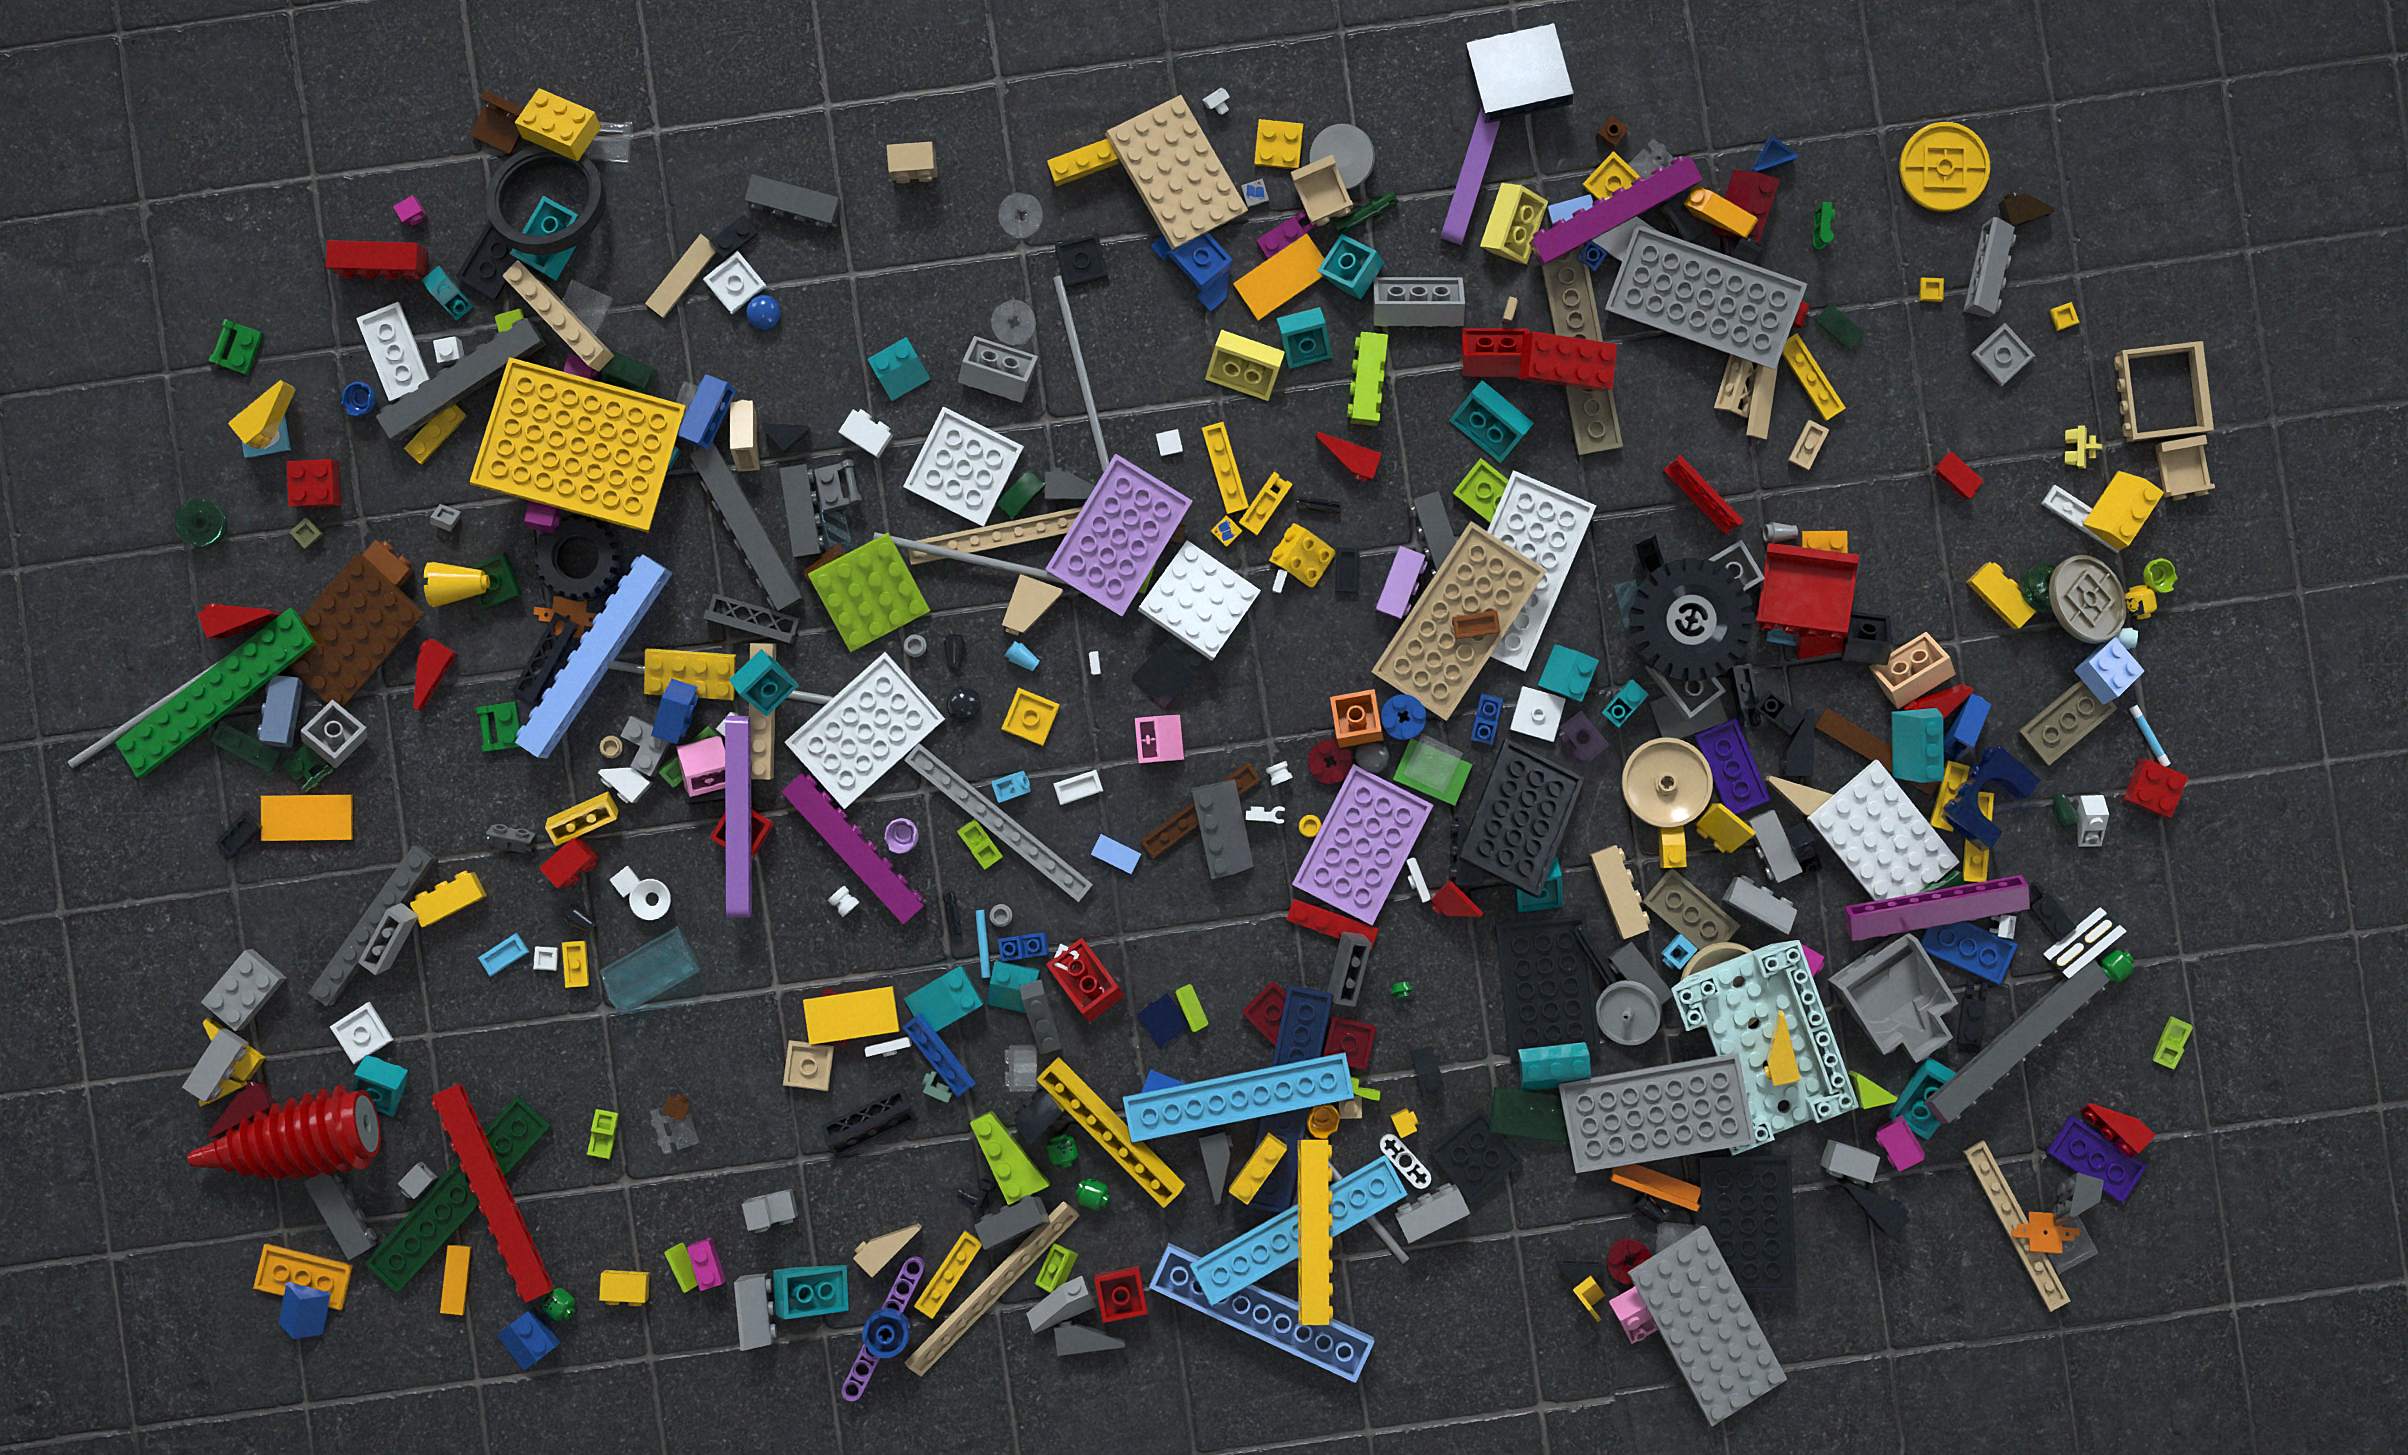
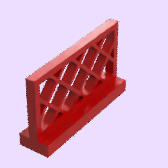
M1681 455L1663 470L1671 481L1724 535H1727L1744 521Z

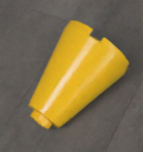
M437 562L427 563L425 566L424 578H428V585H424V592L428 604L432 607L483 594L490 587L489 576L483 570Z

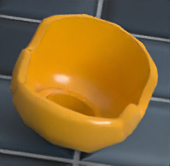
M1329 1103L1312 1106L1309 1109L1306 1121L1308 1130L1316 1138L1327 1139L1331 1133L1337 1131L1340 1121L1339 1112Z

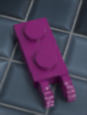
M1305 210L1256 240L1267 259H1270L1317 227V224L1311 225L1310 222L1303 229L1298 222L1308 217Z

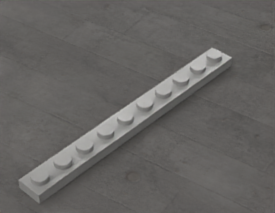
M920 743L906 757L905 762L1079 902L1093 885Z

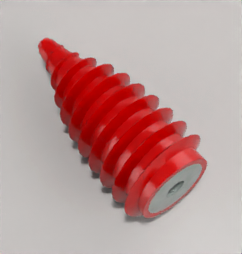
M339 1084L335 1087L333 1095L329 1090L323 1088L319 1091L317 1099L313 1094L305 1093L301 1104L296 1098H289L285 1109L281 1104L274 1103L270 1108L269 1116L263 1109H259L255 1114L253 1123L247 1117L242 1118L238 1130L235 1131L231 1127L228 1128L226 1136L220 1139L215 1138L214 1142L192 1150L188 1154L187 1159L191 1167L223 1168L227 1172H233L236 1169L243 1176L248 1177L254 1174L260 1179H267L270 1175L278 1180H282L287 1176L299 1179L304 1174L309 1177H316L321 1172L326 1175H333L337 1170L347 1173L354 1167L364 1170L370 1165L372 1158L379 1152L381 1142L380 1123L373 1100L366 1091L359 1090L349 1093L343 1085Z

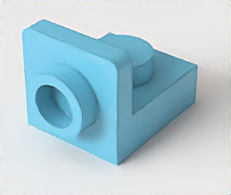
M1024 771L991 782L998 803L1031 791L1029 779Z

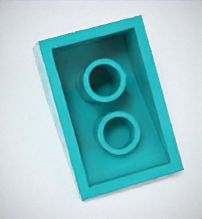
M963 965L904 998L913 1016L915 1017L921 1013L935 1032L984 1004Z
M1928 1057L1913 1074L1890 1113L1889 1118L1893 1120L1902 1115L1911 1131L1929 1140L1940 1123L1923 1102L1953 1077L1956 1072Z
M846 1265L793 1267L773 1270L775 1315L783 1319H792L849 1311Z

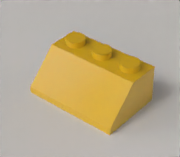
M2118 471L2082 525L2119 551L2130 545L2164 492L2144 478Z

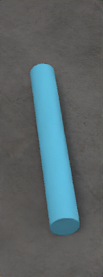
M976 910L982 978L991 977L985 912L984 910Z

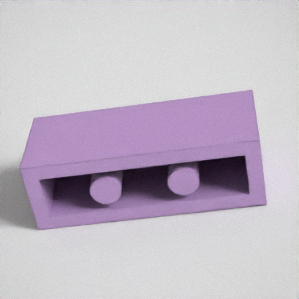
M1402 546L1399 547L1376 606V611L1399 620L1403 615L1407 617L1411 604L1408 603L1411 594L1415 596L1419 583L1416 582L1418 574L1423 575L1427 562L1424 561L1425 555Z

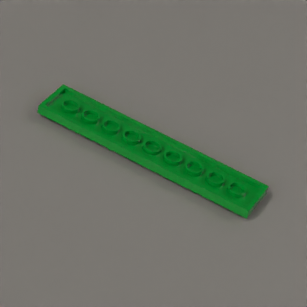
M287 609L115 742L135 776L142 779L313 648L316 645L315 640L295 609Z

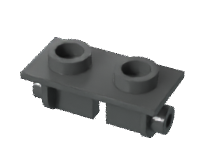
M502 824L491 825L486 832V836H488L487 844H490L491 847L507 849L508 842L512 843V851L532 852L533 843L531 842L536 833L529 832L527 829L507 828V826Z

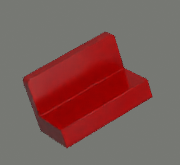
M1949 452L1932 470L1964 501L1969 500L1983 482L1953 452Z

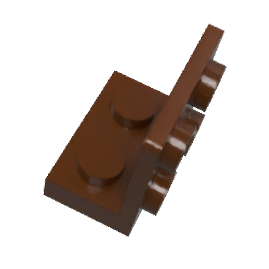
M484 90L480 98L485 104L470 135L511 154L521 135L515 121L524 108Z

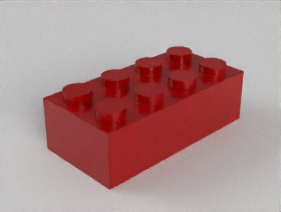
M327 240L326 268L333 271V274L339 275V278L352 279L353 275H361L363 279H375V276H384V279L398 280L399 276L406 277L407 280L419 281L420 277L427 276L428 250L418 243Z
M1534 331L1523 334L1519 379L1595 391L1613 389L1617 344Z

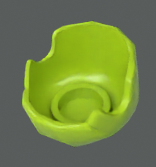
M2163 558L2149 562L2143 572L2145 585L2156 593L2173 591L2174 588L2172 586L2178 580L2175 574V567L2170 561Z

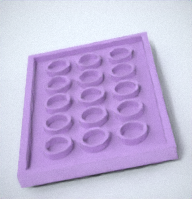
M1115 454L1045 570L1120 616H1123L1193 501Z
M1353 764L1292 885L1373 925L1433 805Z

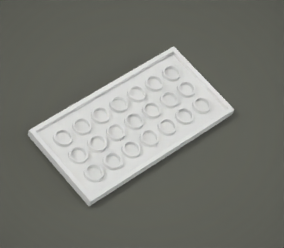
M1514 470L1487 532L1547 571L1490 657L1526 671L1596 505Z

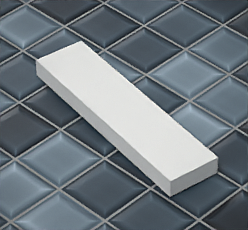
M2053 485L2041 504L2115 553H2118V550L2082 525L2092 508L2058 486Z

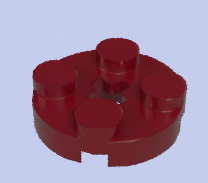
M1334 739L1320 741L1311 749L1308 756L1310 772L1316 780L1325 784L1338 783L1345 779L1353 765L1350 750L1347 747L1339 748L1338 741ZM1330 755H1333L1334 761L1337 762L1336 766L1332 765L1330 768H1327L1324 758H1329Z
M1623 1238L1611 1245L1606 1258V1266L1609 1273L1616 1280L1623 1284H1633L1627 1272L1650 1259L1651 1253L1642 1242L1636 1239ZM1629 1255L1630 1258H1635V1260L1633 1261V1266L1631 1267L1629 1265H1623V1262L1626 1261L1625 1256Z

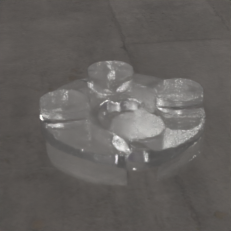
M1013 193L1002 201L998 219L1002 229L1008 235L1016 239L1027 238L1039 230L1043 223V211L1039 201L1034 196ZM1016 211H1026L1025 220H1016Z
M1009 300L996 307L992 314L991 325L995 336L1001 342L1016 346L1025 344L1033 336L1036 329V319L1034 312L1026 303L1019 300ZM1017 317V322L1020 325L1015 326L1014 329L1010 328V324L1007 323L1008 320Z

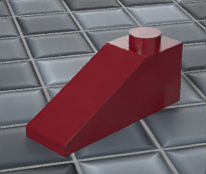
M253 1081L243 1086L244 1091L236 1095L207 1134L209 1139L226 1132L230 1127L234 1128L240 1125L244 1117L248 1119L255 1117L257 1110L263 1109L267 1111L275 1102L265 1082L257 1084L256 1081Z

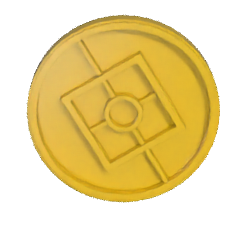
M1938 122L1923 127L1908 140L1901 153L1899 174L1905 191L1917 204L1931 211L1952 212L1968 206L1982 193L1989 179L1990 159L1984 143L1972 130L1953 122Z

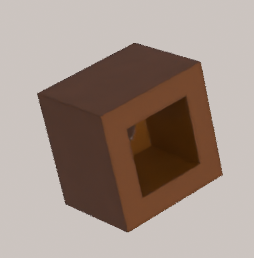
M1610 115L1596 134V137L1614 149L1629 128ZM1614 127L1617 133H1611L1609 128Z
M680 1093L670 1095L662 1114L683 1122L687 1119L693 1103L688 1101L689 1098Z

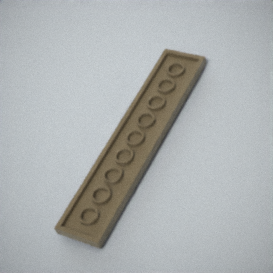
M1582 245L1542 266L1554 334L1603 342L1589 267L1577 259L1585 247ZM1586 251L1582 256V258H1584L1585 260H1587ZM1565 386L1578 456L1622 448L1623 444L1612 389L1595 391Z

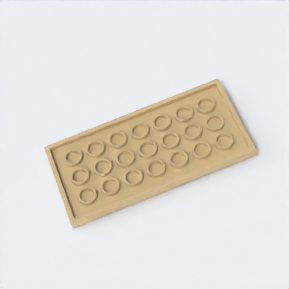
M1470 521L1371 672L1404 694L1417 698L1424 707L1447 721L1547 570ZM1497 610L1501 633L1456 640L1452 616Z

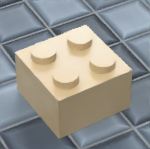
M932 142L887 145L888 170L893 181L909 183L910 179H919L920 182L932 181V178L937 177L936 151Z

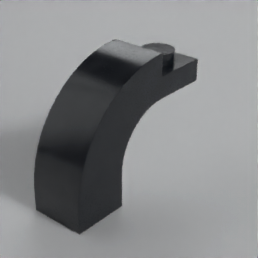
M1650 529L1632 538V550L1645 579L1657 568L1665 565L1657 536L1654 530Z

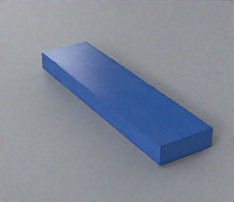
M921 1013L902 1027L957 1098L976 1084Z

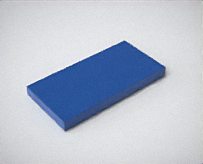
M1959 921L1951 925H1937L1924 929L1919 940L1926 953L1997 985H2001L2018 944L1999 937L1967 921Z

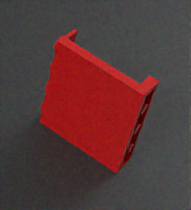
M1768 543L1764 570L1765 579H1763L1756 626L1764 631L1779 629L1783 630L1786 634L1802 632L1806 633L1805 635L1809 637L1823 635L1829 636L1828 638L1831 640L1847 639L1859 555Z

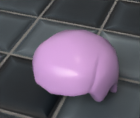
M904 818L896 819L886 827L884 840L887 842L891 852L902 854L909 852L916 846L919 834L911 820Z

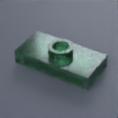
M1831 303L1814 320L1848 350L1864 333L1861 328Z

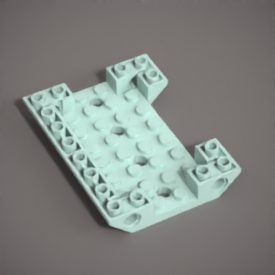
M1799 940L1770 944L1687 976L1671 988L1686 1031L1706 1025L1716 1056L1739 1053L1756 1143L1729 1148L1732 1156L1775 1140L1773 1134L1812 1119L1819 1123L1859 1107ZM1737 976L1744 978V983L1741 987L1733 986V979ZM1783 1010L1801 1080L1774 1086L1772 1080H1767L1763 1062L1767 1058L1777 1013ZM1753 1017L1758 1018L1759 1025L1754 1029L1748 1028V1021ZM1782 1100L1789 1102V1106L1785 1111L1778 1110V1103Z

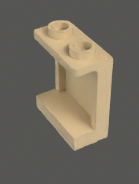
M1333 155L1291 172L1292 180L1311 225L1317 224V226L1328 223L1330 221L1329 218L1335 215L1343 217L1351 212L1350 209L1353 208V203L1338 172Z
M2206 435L2155 445L2165 498L2173 497V501L2187 498L2186 494L2195 493V497L2209 494L2208 490L2215 488V485L2210 483L2203 445L2207 444Z

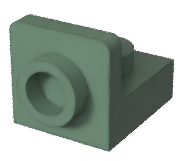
M933 1070L931 1074L926 1073L922 1082V1086L925 1087L923 1093L948 1103L953 1094L949 1091L950 1087L937 1082V1085L933 1084L937 1071Z

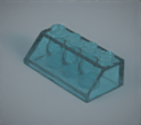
M678 926L600 970L608 998L621 1015L700 972L696 957Z

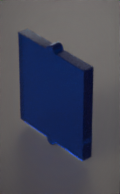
M1167 993L1157 1001L1150 1002V1006L1137 1015L1160 1047L1170 1039L1177 1038V1034L1190 1026Z

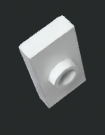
M1412 857L1405 860L1411 874L1408 876L1411 888L1417 889L1421 902L1430 900L1431 897L1416 859Z
M908 1036L867 1046L865 1054L866 1057L883 1053L884 1057L897 1054V1049L911 1046L912 1041Z

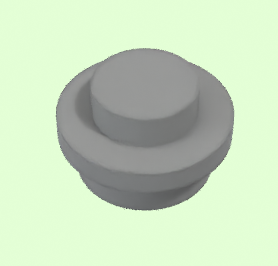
M911 635L904 642L906 653L912 657H919L926 651V641L920 635Z
M998 904L991 909L990 920L996 926H1006L1012 920V911L1008 906Z

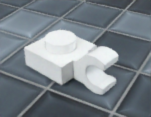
M1279 806L1275 807L1271 812H1264V807H1251V811H1246L1245 820L1284 823V820L1277 819L1275 814L1277 811H1285V808Z

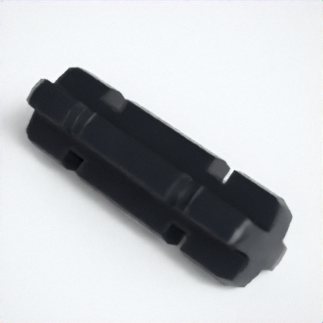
M1298 496L1296 506L1300 509L1309 508V510L1330 511V513L1338 514L1341 503L1338 501L1328 502L1325 499L1312 497L1307 499L1305 496Z
M944 893L943 901L946 903L947 923L950 925L948 927L950 936L960 935L962 930L961 925L958 923L960 919L957 904H955V893Z

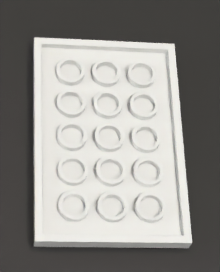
M884 652L788 738L785 743L839 804L846 809L941 724L945 718L889 655Z
M1874 760L1808 817V820L1874 901L1917 894L1932 881L1937 882L1959 863V860L1878 760Z

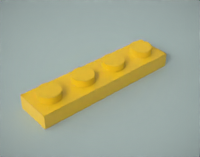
M1796 333L1788 338L1781 354L1823 419L1827 421L1844 410L1845 406L1799 335Z
M1224 422L1203 427V435L1227 514L1248 509L1249 506Z
M1969 792L1962 871L1964 881L1984 882L1987 879L1994 793Z
M966 1230L963 1232L914 1305L915 1308L933 1319L981 1248L982 1243L979 1239Z

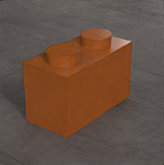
M375 540L362 555L395 586L400 588L414 572L410 567L412 563L403 555L398 557L393 552L395 548L387 541Z

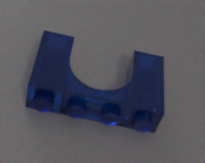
M2001 745L1993 748L1989 747L1984 751L1981 756L1983 758L1982 761L1970 770V777L1966 782L1959 785L1956 790L1957 795L1945 804L1943 808L1945 811L1940 816L1980 851L1991 849L2003 833L2002 830L1983 815L1979 808L1978 793L1981 786L1986 781L1993 780L2000 783L2017 799L2029 797L2041 781Z

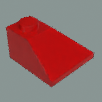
M1449 880L1430 898V901L1433 903L1430 907L1439 916L1442 913L1446 916L1481 917L1484 914Z

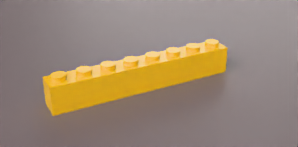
M1059 1057L1040 1074L1036 1080L1163 1208L1181 1192L1185 1184L1142 1140L1131 1142L1129 1127Z
M1298 1140V1324L1329 1325V1320L1333 1319V1308L1329 1306V1297L1333 1295V1285L1329 1283V1273H1332L1333 1270L1332 1260H1329V1250H1332V1237H1329V1227H1332V1214H1329V1204H1332V1191H1328V1181L1332 1180V1169L1328 1168V1158L1332 1157V1147L1328 1145V1140Z

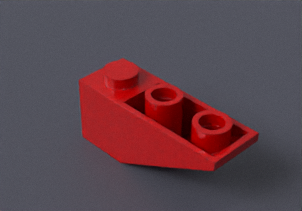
M2092 1103L2080 1109L2085 1119L2095 1124L2101 1130L2102 1135L2108 1140H2112L2118 1146V1150L2129 1158L2139 1154L2155 1136L2137 1118Z

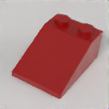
M216 603L204 606V610L197 613L206 637L220 641L273 621L282 614V612L269 609L217 605Z
M1080 938L1068 947L1067 951H1063L1061 955L1052 959L1046 965L1088 1022H1091L1125 995L1084 939ZM1071 951H1077L1079 954L1077 959H1074L1075 956L1070 954ZM1056 962H1058V963H1060V964L1066 966V967H1067V970H1064V969H1062V968H1060V967H1058V966L1056 967V966H1053V965H1054Z

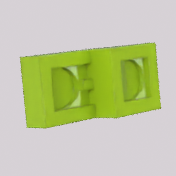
M976 818L957 831L984 870L1003 857Z
M2170 1016L2157 1045L2153 1061L2175 1069L2184 1052L2183 1046L2193 1029L2192 1025Z
M1350 1077L1353 1093L1379 1101L1380 1090L1358 1087L1359 1078Z
M596 1109L591 1128L592 1135L587 1152L588 1156L610 1160L616 1134L618 1113Z

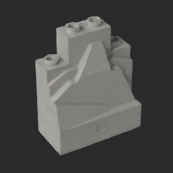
M1908 932L1894 933L1828 979L1857 1024L1862 1027L1875 1048L1884 1055L1896 1050L1900 1044L1907 1056L1917 1063L1926 1060L1930 1053L1936 1049L1943 1048L1953 1038L1940 1016L1951 1012L1958 1002L1918 939Z

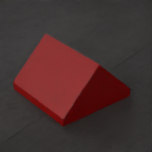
M1802 632L1794 634L1797 659L1842 652L1844 638L1838 641L1828 638L1829 636L1823 635L1809 637L1805 635L1806 633Z

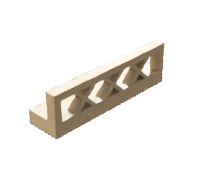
M1730 354L1714 408L1720 411L1732 412L1743 418L1748 417L1757 363L1753 366L1751 361ZM1747 377H1749L1750 383L1746 388L1745 382ZM1742 398V399H1743V406H1742V409L1740 410V409H1738V405H1739L1740 399Z

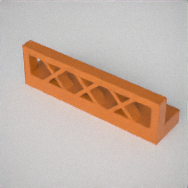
M1636 1163L1612 1167L1609 1178L1614 1182L1698 1211L1699 1205L1697 1201L1701 1193V1187Z

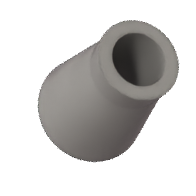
M1769 522V524L1763 526V539L1765 542L1774 544L1796 539L1798 536L1796 525L1791 526Z

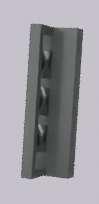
M714 593L709 609L705 610L703 617L710 621L793 644L800 618ZM717 599L725 601L730 610L723 614L714 612ZM730 603L735 604V605H738V606L732 608V606H731ZM741 607H746L751 617L740 620L734 611ZM751 609L756 610V611H760V612L754 614ZM732 613L734 618L726 615ZM767 613L773 622L767 626H761L756 617ZM773 616L780 617V619L775 621ZM753 619L756 624L751 623V622H748V621H750V620ZM784 619L794 621L790 634L782 632L777 623ZM775 625L777 630L771 629L770 627Z

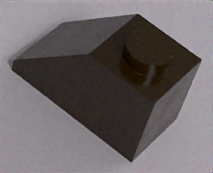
M2017 192L2004 196L2005 200L1998 204L2004 221L2014 227L2049 216L2055 212L2054 207L2026 193L2018 195Z

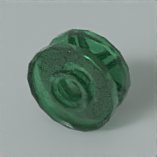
M192 499L185 502L178 509L175 516V528L178 535L185 542L198 547H210L217 544L224 537L227 530V518L224 511L217 504L205 499ZM203 517L205 519V525L203 528L199 529L197 526V522L200 518Z
M2048 562L2039 563L2032 569H2029L2021 575L2019 581L2023 599L2031 608L2041 613H2049L2053 610L2049 596V584L2056 566Z

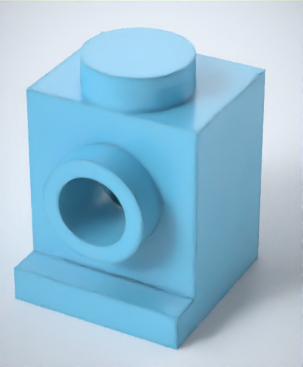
M1677 934L1661 953L1664 956L1662 961L1669 968L1673 969L1676 967L1680 970L1698 949L1684 936ZM1674 949L1680 950L1678 957L1673 956Z

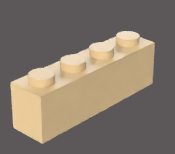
M1613 845L1589 854L1621 939H1626L1649 930L1648 924H1650V920L1646 911L1642 912L1639 905L1642 903V899L1638 890L1634 891L1631 882H1634V878L1630 869L1626 870L1623 861H1626L1622 848L1618 849L1617 845Z

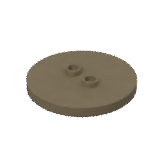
M2086 555L2070 557L2055 568L2050 579L2049 596L2054 614L2063 628L2073 637L2086 643H2101L2117 635L2125 622L2126 601L2122 586L2112 570L2100 560Z

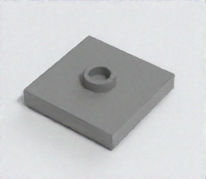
M2006 323L2002 324L1971 353L1972 357L2000 387L2035 357L2033 352Z

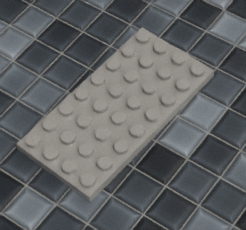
M1636 224L1605 310L1775 370L1807 283Z
M1739 1053L1558 1084L1576 1173L1756 1143Z
M1703 1225L1627 1272L1709 1425L1714 1426L1787 1380L1707 1227Z

